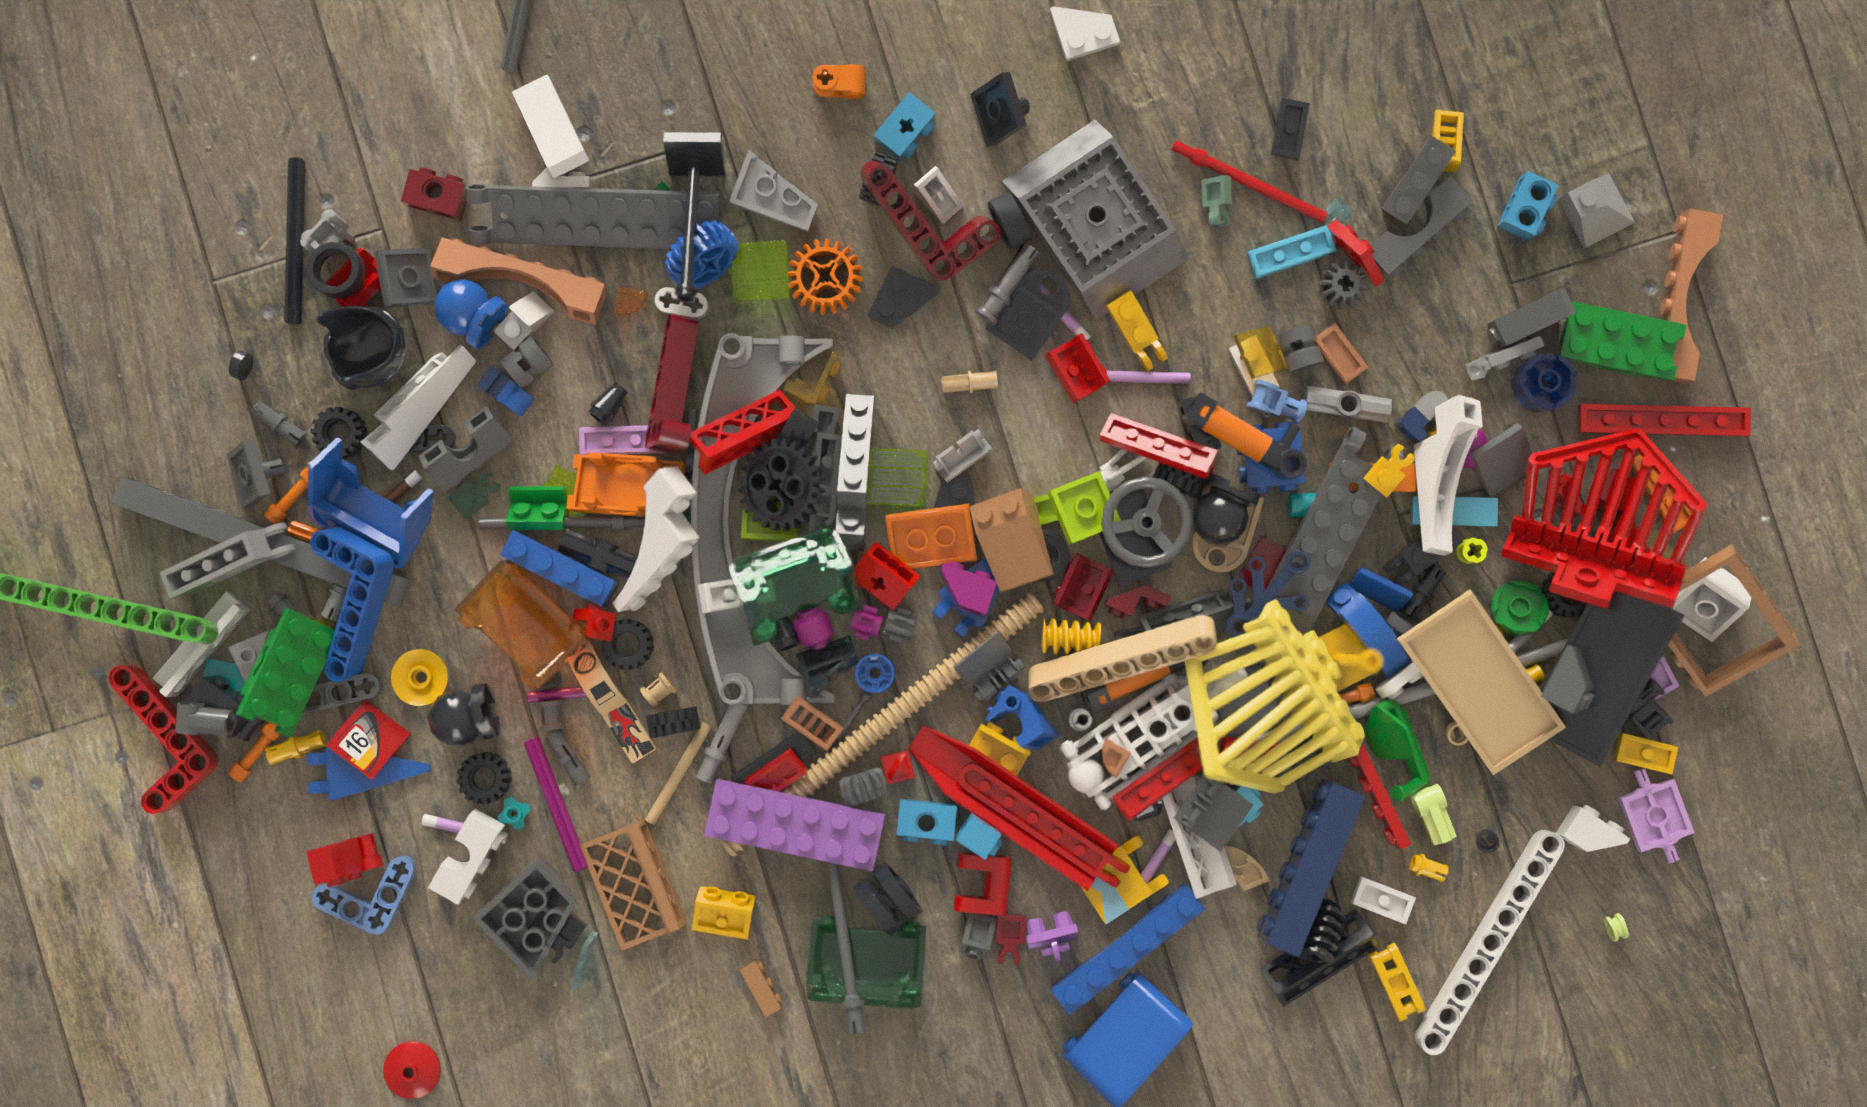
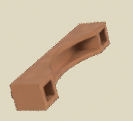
M1688 209L1676 218L1674 224V232L1677 235L1676 241L1671 246L1669 259L1672 260L1671 270L1667 272L1664 285L1667 288V293L1660 306V315H1663L1662 320L1687 325L1684 339L1677 340L1673 358V365L1678 366L1675 380L1672 381L1675 383L1688 384L1695 381L1700 353L1692 340L1688 328L1686 315L1687 291L1691 277L1699 262L1719 242L1723 214Z
M441 238L430 265L433 278L445 283L461 279L472 282L509 280L524 283L550 296L569 318L596 325L606 299L605 284L596 278L579 277L565 269L558 271L548 268L540 262L534 261L530 263L520 260V258L512 254L502 255L484 246L474 247L467 245L464 241L456 238L451 240Z

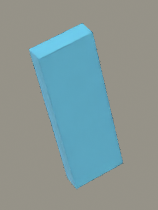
M1328 225L1248 251L1247 256L1255 279L1336 253L1337 250L1327 227Z
M1418 496L1411 497V525H1421ZM1455 497L1452 526H1498V498Z

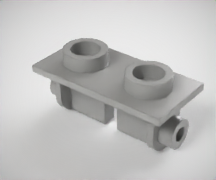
M979 429L975 432L971 430L970 433L957 441L960 447L957 451L953 446H950L941 454L935 456L936 460L932 463L947 483L993 450Z

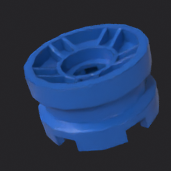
M877 653L866 655L856 665V681L867 692H883L889 688L894 680V665L884 655ZM872 668L880 670L879 678L870 677L869 673Z

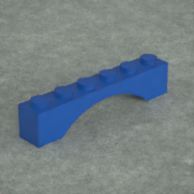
M1182 883L1117 940L1050 987L1052 993L1068 1014L1071 1015L1206 908L1198 898L1196 899L1186 883Z

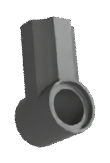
M199 702L177 703L175 732L187 735L207 733L230 736L236 727L237 717L234 715L233 710L205 707V704Z

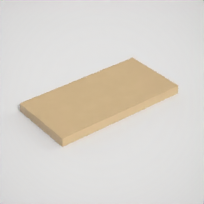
M1468 590L1397 638L1493 775L1566 728L1549 702L1540 697L1542 692L1471 590Z

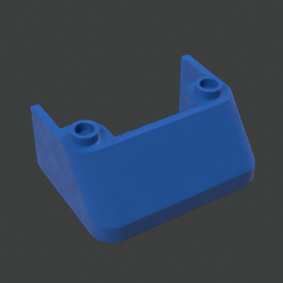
M336 438L308 464V514L312 521L323 529L341 527L386 551L393 558L394 568L401 569L410 560L431 521L433 491L428 488L416 501H409L403 509L360 485V475L357 467L341 459L342 440Z

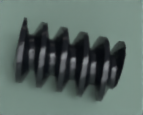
M1323 898L1299 955L1305 960L1317 963L1333 962L1334 957L1329 952H1336L1337 946L1332 942L1339 941L1340 936L1336 932H1340L1343 929L1342 924L1339 922L1346 919L1345 914L1339 911L1340 906L1336 902Z

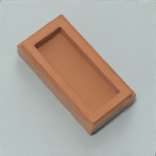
M1336 323L1316 336L1317 339L1314 345L1320 347L1322 356L1344 385L1369 368Z

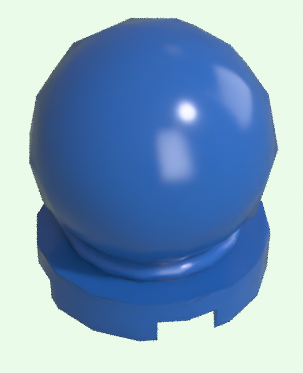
M466 279L455 280L444 285L435 297L437 321L448 332L456 335H467V344L479 350L484 348L493 339L494 335L490 332L497 322L501 323L505 319L509 305L498 296H494L489 300L487 292L478 283Z

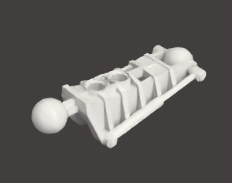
M1243 668L1210 683L1206 687L1208 700L1248 678L1246 670ZM1174 673L1163 678L1111 714V718L1073 743L1072 740L1063 742L1060 749L1065 757L1070 759L1066 765L1069 768L1068 779L1071 786L1081 793H1086L1088 798L1094 795V800L1099 808L1107 810L1113 803L1111 800L1112 796L1196 739L1198 733L1188 677L1176 676ZM1168 690L1169 693L1167 695H1165L1158 701L1155 699L1163 692ZM1150 702L1151 705L1140 713L1137 711ZM1186 705L1190 708V715L1187 719L1180 720L1174 716V710L1177 706ZM1216 711L1211 714L1213 723L1219 717ZM1132 714L1133 717L1122 725L1120 724L1121 721ZM1153 722H1164L1166 724V731L1162 735L1152 734L1150 726ZM1113 725L1115 730L1103 738L1100 733ZM1138 725L1144 735L1131 743L1125 733ZM1094 737L1096 738L1098 743L1081 754L1077 753L1078 748ZM1106 738L1131 752L1117 778L1110 775L1104 779L1102 765L1090 757L1103 748ZM1148 740L1152 746L1138 754L1135 748ZM1176 742L1175 744H1173L1172 746H1170L1169 748H1167L1165 751L1163 750V749H1165L1166 747H1168L1169 745H1171L1172 743ZM1158 754L1156 757H1154V758H1153L1152 760H1150L1149 762H1147V763L1145 762V761H1147L1148 759H1150L1151 757H1153L1154 755ZM1138 766L1142 768L1131 777L1127 775ZM1122 778L1124 782L1108 793L1106 791L1103 792L1104 788L1118 779Z

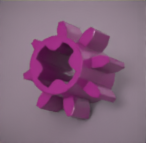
M867 605L864 606L863 610L856 608L850 629L857 631L855 637L868 641L870 635L878 636L883 617L876 615L877 608Z

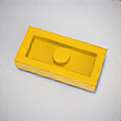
M1619 733L1613 760L1672 775L1678 747Z

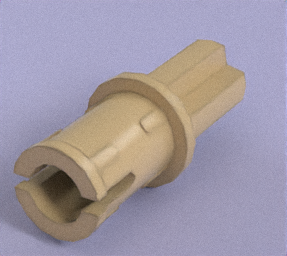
M968 371V374L943 376L941 378L942 391L944 393L959 391L973 393V390L998 389L997 372L971 373V371Z

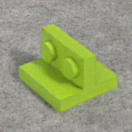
M1100 471L1047 492L1069 545L1103 531L1101 526L1103 509L1110 497V493ZM1115 509L1113 522L1121 521Z

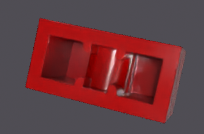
M875 542L868 549L849 575L855 580L857 585L869 591L878 598L880 603L888 606L893 611L920 578L919 574L878 542Z

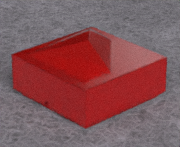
M908 750L881 756L888 784L915 778Z

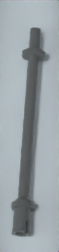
M827 862L846 992L844 1003H841L842 1009L845 1008L848 1035L867 1032L862 1009L865 1003L864 999L861 1000V997L857 994L839 865Z

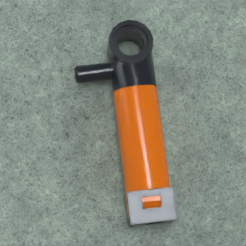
M1201 392L1195 396L1181 420L1198 431L1200 429L1206 431L1270 469L1279 479L1291 480L1302 475L1306 470L1307 459L1305 455L1299 450L1290 449L1300 430L1299 426L1293 423L1288 426L1282 439L1278 442L1219 407L1217 401ZM1285 458H1291L1294 461L1295 470L1293 472L1285 469Z
M1208 660L1202 661V667L1206 665ZM1185 661L1084 691L1096 715L1114 707L1112 704L1113 700L1186 669Z

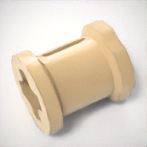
M663 672L649 686L640 688L642 695L655 709L659 707L658 703L670 693L678 691Z

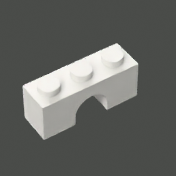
M475 808L468 815L455 840L468 848L470 860L468 862H458L448 856L441 863L428 888L457 905L464 897L469 899L478 885L473 882L477 874L483 875L491 862L487 858L491 849L496 851L505 837L500 834L505 825Z

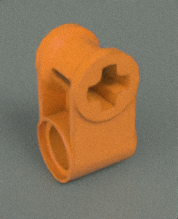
M820 65L813 72V90L820 97L860 99L866 96V68L862 65ZM822 77L828 78V85H822Z

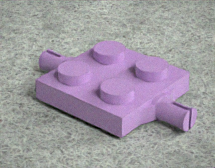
M1646 768L1635 770L1634 773L1639 788L1630 794L1619 797L1618 800L1637 851L1644 852L1652 848H1663L1667 863L1678 861L1680 859L1674 843L1682 837L1695 832L1675 779H1668L1660 783H1650Z

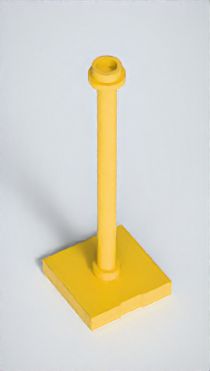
M1346 624L1318 637L1325 643L1327 652L1333 661L1337 662L1341 668L1343 676L1336 689L1337 692L1376 673L1382 665L1381 655L1374 650L1365 651L1360 641Z

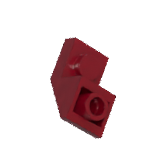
M1143 585L1106 599L1104 605L1109 607L1108 613L1123 619L1125 615L1132 616L1140 597L1144 598L1143 604L1158 610L1160 606L1167 607L1172 596Z

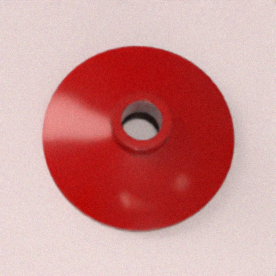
M417 1041L404 1042L393 1048L387 1055L383 1067L384 1079L389 1089L396 1095L406 1099H417L427 1095L437 1085L441 1073L440 1061L435 1051L428 1045ZM407 1067L413 1069V1077H408L405 1074Z

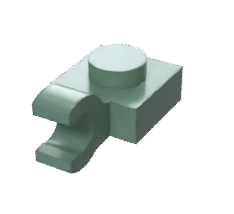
M1222 175L1201 180L1202 208L1209 209V225H1218L1219 228L1230 226V216L1225 206L1232 205L1231 176Z

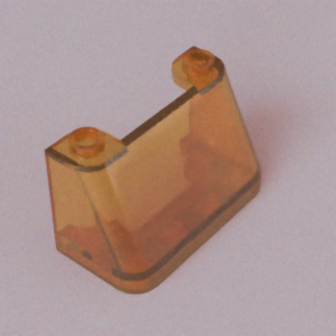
M501 559L454 609L459 615L457 620L469 630L472 627L480 629L520 667L519 671L522 675L519 678L531 689L534 686L540 689L592 639L585 636L586 629L578 621L572 620L573 617L525 571L510 560Z

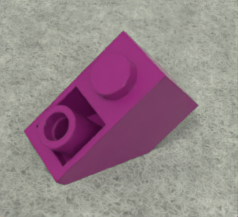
M949 561L948 565L943 563L939 573L956 607L984 617L987 614L997 581L991 580L992 575L982 571H976L975 574L965 571V566L951 561Z

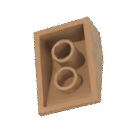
M1019 488L970 506L976 535L995 581H997L1000 592H1005L1054 575L1032 494Z

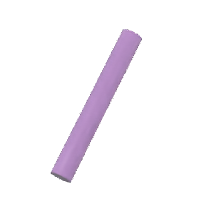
M1106 370L1110 382L1190 384V373Z

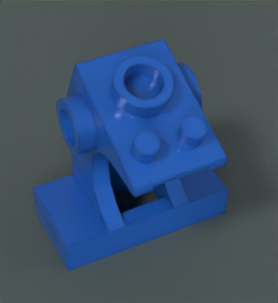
M1008 685L1007 688H1003L995 699L996 705L994 707L989 706L986 710L989 713L986 718L987 722L997 723L1012 713H1015L1020 718L1022 733L1015 739L1021 748L1038 751L1060 736L1055 726L1050 725L1036 701L1032 700L1028 693L1018 687Z

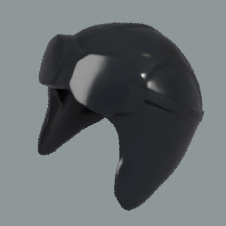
M345 306L328 309L319 313L317 322L329 330L324 337V354L331 366L332 376L340 385L350 390L373 388L387 383L397 374L404 360L406 346L403 329L392 314L381 308Z

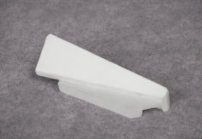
M459 345L448 357L442 352L434 355L374 414L382 424L365 437L361 443L390 470H394L473 367L476 360L462 345Z

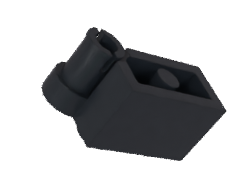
M220 675L202 677L186 702H199L205 704V707L233 710L234 715L237 717L236 727L232 735L225 737H236L240 733L239 739L249 741L258 725L263 724L265 720L255 716L252 721L236 715L244 696L240 694V691L236 692L229 687L231 683L226 678Z

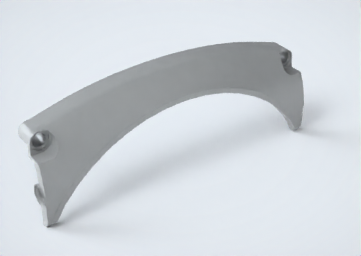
M733 333L724 335L719 341L712 365L698 429L779 390L807 362L832 348L833 340L804 339L802 336H781L779 339L753 338L752 336H738ZM731 341L740 343V350L734 355H729L725 351L726 345ZM749 414L745 417V420L756 422L760 415ZM726 425L722 428V432L735 434L740 430V427ZM704 436L700 440L706 447H709L716 443L717 438ZM695 449L692 487L696 494L691 499V526L699 536V539L692 546L694 581L703 636L721 699L731 705L756 703L791 705L798 695L809 703H834V695L826 690H823L815 698L810 699L803 675L791 666L771 644L756 622L749 606L703 613L697 585L738 578L731 550L729 517L731 492L740 458L704 475L698 468L701 455ZM735 683L741 688V695L738 699L734 700L727 696L726 689L729 684Z

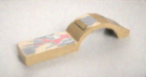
M588 641L585 643V649L574 656L572 653L566 655V658L585 694L602 715L629 760L634 764L656 750L657 746L652 738H650L649 733L628 700L621 694L609 677L592 642Z

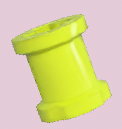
M1476 538L1462 540L1463 543L1456 547L1457 558L1465 564L1483 561L1488 550L1486 543ZM1470 546H1475L1476 548L1473 556H1468L1467 554Z

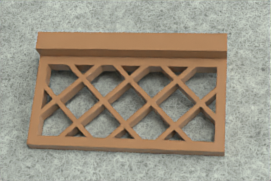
M645 818L580 844L621 951L666 933L679 930L687 924ZM626 832L631 842L628 852L614 846L618 836ZM612 838L610 844L604 842ZM598 844L608 849L603 862L593 858L589 847ZM612 851L626 857L621 870L607 865ZM630 859L640 864L642 871L639 878L625 873ZM604 870L618 875L614 888L604 885L602 881ZM622 878L636 883L631 897L617 891ZM640 886L649 889L652 894L649 905L635 899ZM615 896L629 902L624 915L614 911L612 903ZM633 904L647 910L642 923L628 917ZM651 912L661 917L664 928L655 930L646 926ZM625 923L639 928L636 938L628 942L623 933ZM643 931L648 932V934L642 936Z

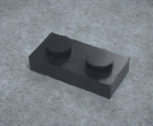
M1286 98L1281 99L1270 155L1293 160L1300 158L1310 103Z

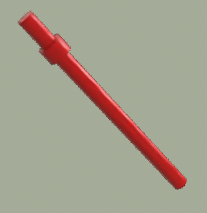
M1175 140L1171 151L1190 159V163L1198 167L1203 165L1221 175L1231 176L1232 180L1321 223L1327 215V212L1206 155L1207 151L1198 147L1194 149Z

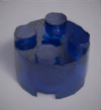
M1542 353L1528 359L1518 367L1511 380V388L1519 404L1527 410L1536 413L1551 411L1568 403L1576 393L1577 371L1564 356ZM1545 378L1548 381L1545 385L1547 387L1542 385L1541 379Z

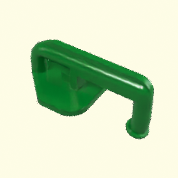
M1394 700L1382 701L1372 708L1365 727V735L1372 752L1382 760L1405 759L1412 780L1403 786L1396 785L1392 788L1393 799L1396 802H1402L1405 798L1412 796L1428 785L1430 773L1406 711Z

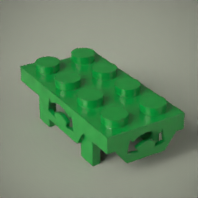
M1574 301L1571 302L1576 313L1565 318L1559 343L1558 358L1631 376L1651 377L1670 382L1675 380L1678 367L1673 365L1677 340L1684 339L1687 325Z
M285 608L276 629L270 628L253 669L240 692L244 698L236 715L252 721L256 716L276 725L275 732L292 737L326 663L335 630L296 611Z

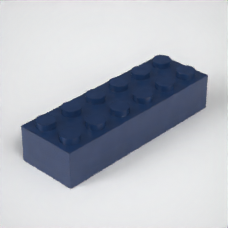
M1322 779L1321 784L1317 783L1311 795V798L1314 799L1310 810L1306 809L1300 822L1303 828L1300 835H1295L1291 842L1289 851L1292 854L1288 863L1284 862L1278 875L1281 880L1278 888L1272 889L1267 901L1270 904L1266 915L1262 914L1256 928L1259 931L1258 936L1266 944L1297 957L1301 953L1365 799L1364 795L1325 779Z

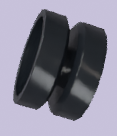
M884 862L873 871L874 878L880 889L871 880L866 878L856 884L853 889L874 920L892 937L903 929L902 919L896 910L910 921H913L924 911L906 882Z

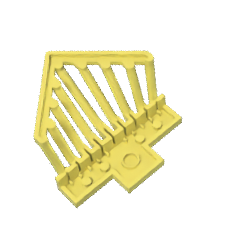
M1277 600L1266 604L1259 619L1243 626L1247 632L1246 634L1218 643L1216 649L1209 654L1185 660L1203 767L1207 778L1276 794L1284 791L1287 785L1330 760L1334 763L1358 754L1365 734L1362 725L1356 722L1350 713L1346 701L1342 700L1336 691L1343 676L1339 664L1333 661L1327 652L1325 643L1318 638L1314 630L1304 635L1297 632L1290 621L1289 614L1285 609H1282ZM1253 643L1256 646L1254 651L1203 673L1202 661ZM1263 659L1266 661L1263 669L1208 700L1206 687L1210 683ZM1274 675L1276 676L1270 688L1213 728L1211 714L1215 710ZM1285 691L1280 704L1226 751L1218 755L1217 742L1220 737L1226 735ZM1294 708L1289 718H1287L1284 722H1282L1279 726H1277L1274 730H1272L1269 734H1267L1264 738H1262L1259 742H1257L1239 758L1235 759L1240 753H1242L1247 747H1249L1254 741H1256L1261 735H1263L1268 729H1270L1274 724H1276L1281 718H1283L1288 712H1290ZM1303 721L1302 728L1251 763ZM1313 734V739H1311L1310 741H1308V742L1305 743L1304 745L1300 746V747L1297 748L1296 750L1292 751L1291 753H1289V754L1286 755L1285 757L1281 758L1280 760H1278L1277 762H1275L1274 764H1272L1274 761H1276L1277 759H1279V758H1280L1281 756H1283L1285 753H1287L1288 751H1290L1292 748H1294V747L1297 746L1299 743H1301L1303 740H1305L1306 738H1308L1310 735ZM1323 747V752L1277 778L1274 777L1315 750Z

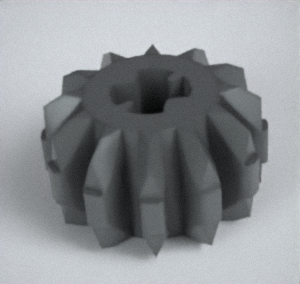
M1344 261L1341 268L1337 263H1333L1331 271L1325 270L1322 273L1326 280H1321L1319 286L1327 288V290L1323 291L1320 295L1322 298L1328 295L1331 297L1328 301V306H1332L1338 301L1339 310H1343L1346 303L1350 308L1356 306V300L1362 301L1365 298L1361 291L1367 290L1368 285L1360 283V281L1366 278V274H1356L1359 270V265H1355L1349 270L1348 261ZM1342 280H1344V285L1349 286L1345 291H1343L1342 286L1338 285Z
M872 768L842 778L839 782L841 797L844 799L845 804L849 806L880 798L888 792V783L880 768Z

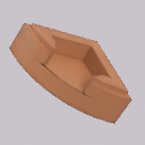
M1106 738L1102 748L1103 761L1109 773L1117 778L1131 752Z

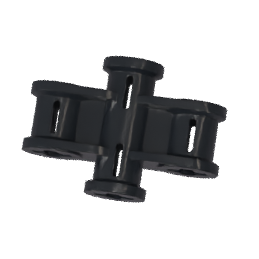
M1652 676L1627 721L1631 719L1650 740H1653L1655 734L1665 725L1674 723L1668 713L1653 700L1659 694L1663 695L1666 692Z

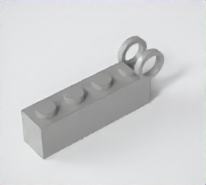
M286 523L275 524L260 530L243 532L160 572L169 599L194 595L266 560L276 559L296 550L294 544L270 550L266 540L267 537L286 531L288 529Z

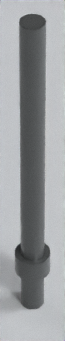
M623 515L567 517L564 528H613V530H626V527H644L646 517ZM479 518L478 526L480 530L507 529L506 518Z

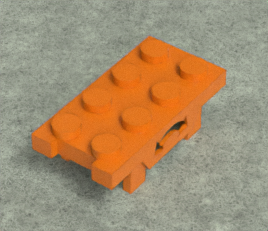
M588 452V455L574 454L572 468L577 471L574 495H568L566 509L570 512L646 517V491L643 488L658 469L678 466L685 476L686 464L679 461L659 460L657 457L591 452Z

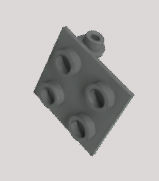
M996 632L953 666L981 703L985 699L989 701L998 692L995 688L996 685L1000 690L1003 689L999 684L1002 680L1009 685L1010 683L1006 677H1009L1012 681L1020 674H1023L1022 670L1026 668L999 632Z
M1204 773L1173 818L1221 852L1253 804L1226 786L1223 781L1207 778Z

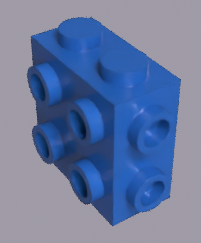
M1291 422L1275 423V428L1264 429L1263 424L1251 426L1280 442ZM1299 430L1290 449L1302 452L1301 433ZM1236 450V454L1241 455L1242 466L1238 467L1239 483H1244L1245 487L1252 489L1258 494L1269 493V487H1280V492L1298 490L1297 485L1305 483L1304 473L1291 480L1279 479L1273 471ZM1285 458L1284 467L1287 471L1293 472L1295 470V463L1291 458Z

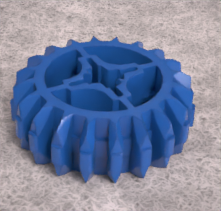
M714 220L710 223L705 221L701 226L696 224L692 285L697 290L701 289L703 285L709 286L714 280L718 281V277L726 274L727 268L732 267V261L738 257L736 254L739 250L737 246L738 241L735 239L736 237L732 231L722 222L717 223ZM684 235L678 237L677 243L670 246L672 250L666 254L668 259L665 261L668 275L677 285L681 284Z

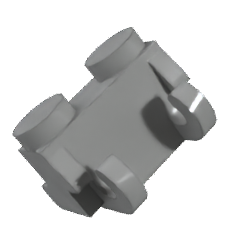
M331 209L324 211L321 215V220L311 230H306L302 234L300 244L312 253L321 244L328 242L341 243L345 238L350 243H353L356 239L346 231L349 225ZM333 255L327 258L332 264L336 261Z

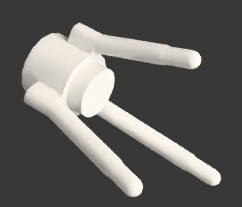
M1121 449L1106 464L1099 467L1108 491H1114L1124 484L1121 483L1125 480L1123 474L1147 458L1139 456L1120 469L1117 465L1112 467L1128 452ZM1154 473L1145 476L1153 477Z

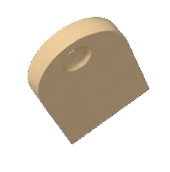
M1259 498L1257 507L1250 506L1247 508L1249 515L1247 529L1239 539L1229 545L1208 544L1194 530L1191 543L1192 552L1202 567L1212 572L1223 573L1231 571L1243 563L1251 545L1264 498ZM1212 550H1219L1223 553L1224 561L1221 565L1214 566L1210 563L1209 554Z

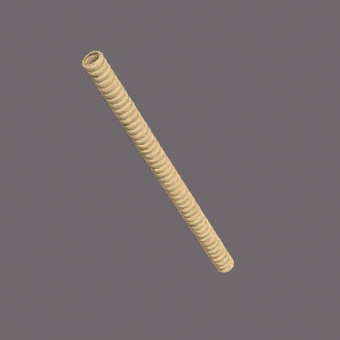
M1028 592L1025 599H1019V604L1016 605L1014 603L1011 610H1005L1006 614L1004 616L1000 614L998 616L999 620H993L990 627L986 625L984 627L985 631H979L976 638L974 636L971 637V642H965L962 649L960 647L957 648L958 652L956 654L951 653V658L948 660L945 658L942 665L937 664V669L934 671L931 669L927 677L923 675L922 681L919 682L917 680L914 687L909 686L908 692L905 693L903 691L900 698H894V703L891 704L889 702L886 709H880L881 713L879 715L875 713L873 715L874 719H868L865 726L861 724L859 726L860 730H854L851 737L849 735L846 736V741H840L837 748L835 746L832 747L831 753L826 752L823 759L821 757L817 759L818 763H812L806 775L781 792L807 797L809 794L811 796L814 795L815 789L820 790L823 783L825 785L828 784V779H834L836 777L835 774L837 772L840 774L843 767L848 768L849 762L852 761L854 763L857 756H863V751L866 750L868 752L871 745H877V740L880 739L882 741L886 733L887 735L891 734L890 730L892 728L896 730L898 728L897 724L900 722L903 724L906 717L911 718V713L914 711L917 713L920 706L925 707L926 701L931 702L934 695H940V690L945 691L948 684H954V679L959 680L961 677L954 669V665L996 632H999L1004 640L1008 641L1011 634L1013 636L1016 635L1015 631L1017 629H1023L1022 625L1025 623L1028 625L1031 618H1037L1036 614H1042L1044 612L1043 606L1032 593ZM720 839L722 846L731 856L735 857L738 855V850L743 851L745 849V844Z

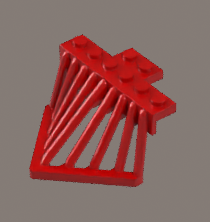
M1632 429L1532 453L1527 466L1522 517L1514 516L1511 531L1502 548L1501 557L1554 572L1555 575L1551 582L1550 592L1607 609L1614 591L1673 608L1687 569V565L1681 564L1702 519L1707 503L1641 429ZM1626 448L1600 526L1595 537H1589L1613 454L1616 450ZM1638 451L1643 457L1641 467L1613 543H1610L1607 540ZM1601 454L1581 522L1576 533L1570 530L1588 457ZM1575 461L1558 528L1552 526L1562 466L1563 463ZM1550 467L1541 521L1538 522L1533 518L1539 469ZM1653 469L1659 477L1637 537L1631 548H1627L1625 546ZM1669 487L1675 495L1652 551L1649 554L1644 553L1665 493ZM1683 505H1685L1691 513L1671 557L1664 559L1662 558Z

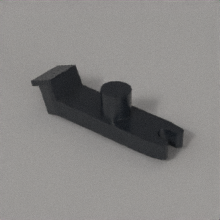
M689 409L688 424L691 425V432L697 430L698 410ZM690 442L686 450L685 476L693 473L695 448Z

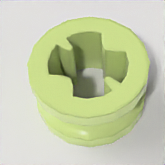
M1619 913L1614 914L1612 919L1610 917L1604 918L1606 931L1613 942H1617L1619 937L1624 939L1629 937L1626 923Z

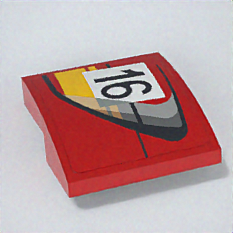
M365 700L326 746L368 778L374 780L390 758L397 754L412 733L368 700Z

